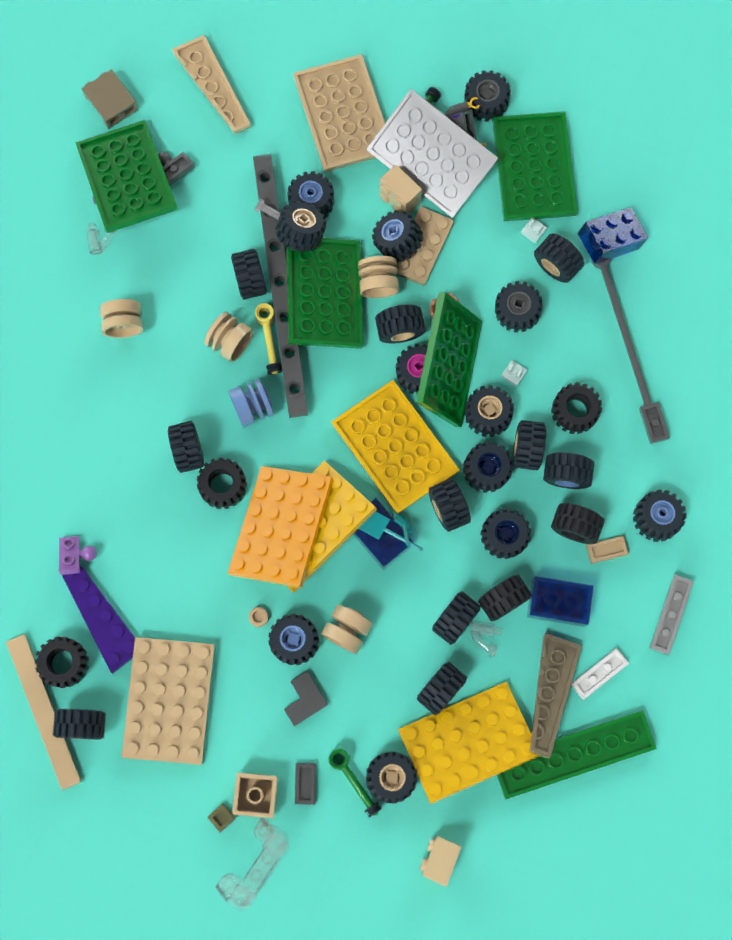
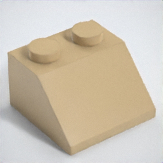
M435 836V839L431 838L427 850L430 851L428 858H423L419 869L422 870L421 875L447 887L461 846L439 836Z

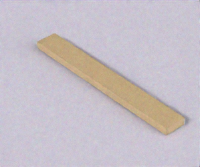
M23 634L7 641V647L61 790L81 783V778L66 739L53 736L55 710L44 681L40 679V674L36 672L37 664H35V658L26 635Z

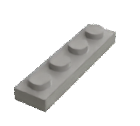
M673 575L649 647L650 649L665 655L670 654L694 581Z

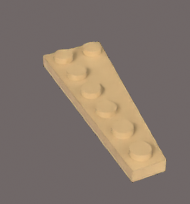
M202 35L173 48L174 56L232 132L237 134L250 128L251 124L206 37Z

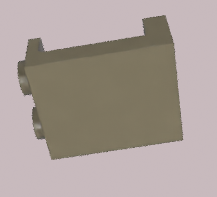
M112 69L102 73L97 79L86 83L81 88L84 97L90 101L108 129L138 111L136 101Z

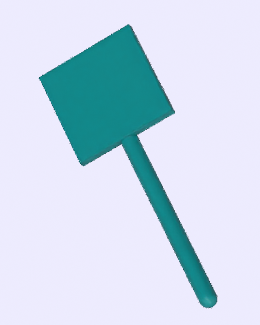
M393 510L394 522L403 528L406 546H410L408 532L413 534L411 523Z
M376 511L358 528L378 540L383 532H386L405 542L404 537L386 528L390 519ZM409 541L410 546L418 549L419 551L423 550L422 547Z

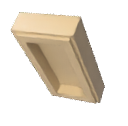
M624 536L586 545L590 564L629 555Z

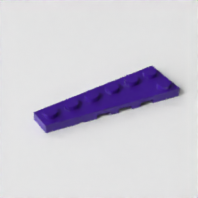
M80 564V573L65 574L62 577L110 672L114 674L133 659L135 637Z

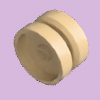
M117 299L100 305V317L103 319L101 322V332L104 336L126 338L143 332V321L139 318L142 315L140 302L131 299Z

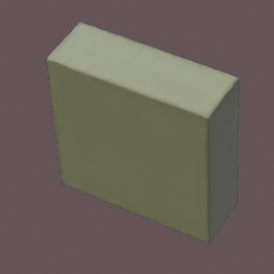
M223 803L207 817L220 833L236 819Z

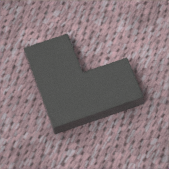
M307 671L291 681L301 699L284 709L294 727L328 706Z

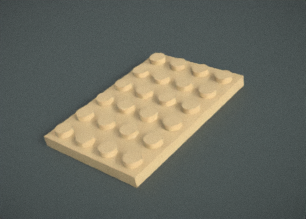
M362 54L293 73L323 171L328 172L376 158L366 149L385 122Z
M135 637L122 758L202 765L215 644Z

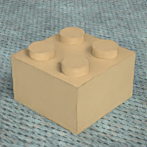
M395 165L380 178L379 196L385 203L388 202L393 210H398L399 212L402 210L410 214L421 203L422 189Z
M237 773L232 815L274 818L279 776Z

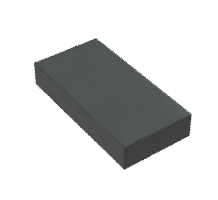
M296 763L295 804L315 805L316 763Z

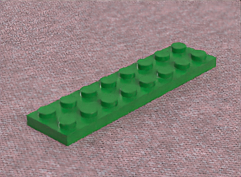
M642 710L555 739L549 759L542 756L536 757L498 774L497 777L506 800L657 748Z

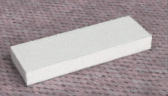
M615 648L571 683V686L580 698L584 700L629 663L620 651Z

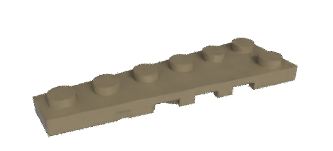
M547 633L543 635L530 752L549 759L582 645Z

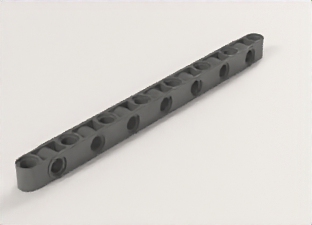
M271 154L253 156L259 200L260 198L263 199L264 204L279 212ZM265 178L269 179L268 182H262L261 180ZM260 210L289 418L308 416L298 345L288 344V321L283 322L280 320L281 317L288 316L287 263L284 243L278 240L279 237L276 236L275 229L278 220L272 216H266V213ZM277 246L279 250L272 251L271 248ZM278 281L284 282L283 286H277L275 284ZM289 351L295 353L291 358L285 356ZM293 387L300 389L296 394L290 392Z

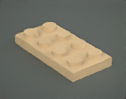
M420 206L414 220L423 231V242H420L422 246L417 249L418 252L411 255L412 258H406L403 262L398 260L396 275L425 286L454 220Z

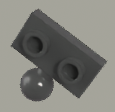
M163 151L158 154L169 186L195 168L194 163L184 152L172 160L168 152Z

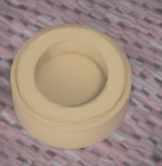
M256 607L250 611L249 621L253 626L263 627L267 624L269 616L264 608Z

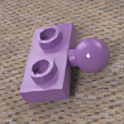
M79 536L59 538L60 575L80 573V558L86 561H92L96 558L97 550L93 546H86L80 550Z

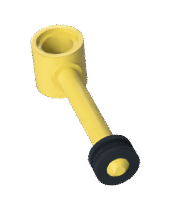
M262 303L256 307L255 316L257 323L263 326L269 358V365L266 366L267 374L276 375L282 372L281 363H277L270 326L274 322L275 316L272 306ZM268 312L270 315L267 318H261L260 314Z

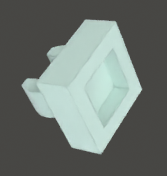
M531 218L522 229L521 234L536 244L547 227L536 219Z
M511 360L502 373L501 378L517 387L527 370Z

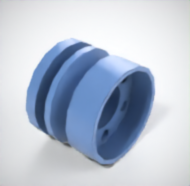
M259 379L254 380L256 389L252 388L250 382L247 383L248 392L244 393L240 386L228 390L243 428L255 423L253 415L255 413L258 414L261 420L264 419L263 410H266L268 417L273 416L270 397Z

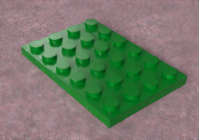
M565 112L493 117L496 156L499 158L497 166L504 222L530 220L531 218L545 219L577 216Z
M145 120L75 142L107 233L178 210Z
M322 238L319 246H316L314 250L310 249V252L290 250V247H287L288 344L362 349L363 316L359 283L361 277L359 276L360 270L358 269V262L361 260L360 241Z
M439 292L416 403L454 427H462L482 320L446 292Z

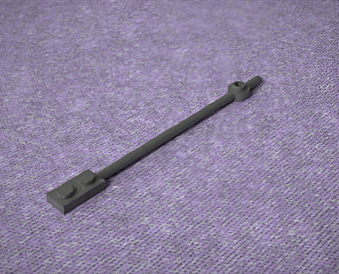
M592 232L589 235L595 252L592 255L591 261L596 268L601 269L645 405L640 407L639 411L649 442L654 444L669 440L670 436L659 402L654 404L651 402L608 269L611 255L607 250L602 249L597 232ZM598 258H602L604 262H599Z

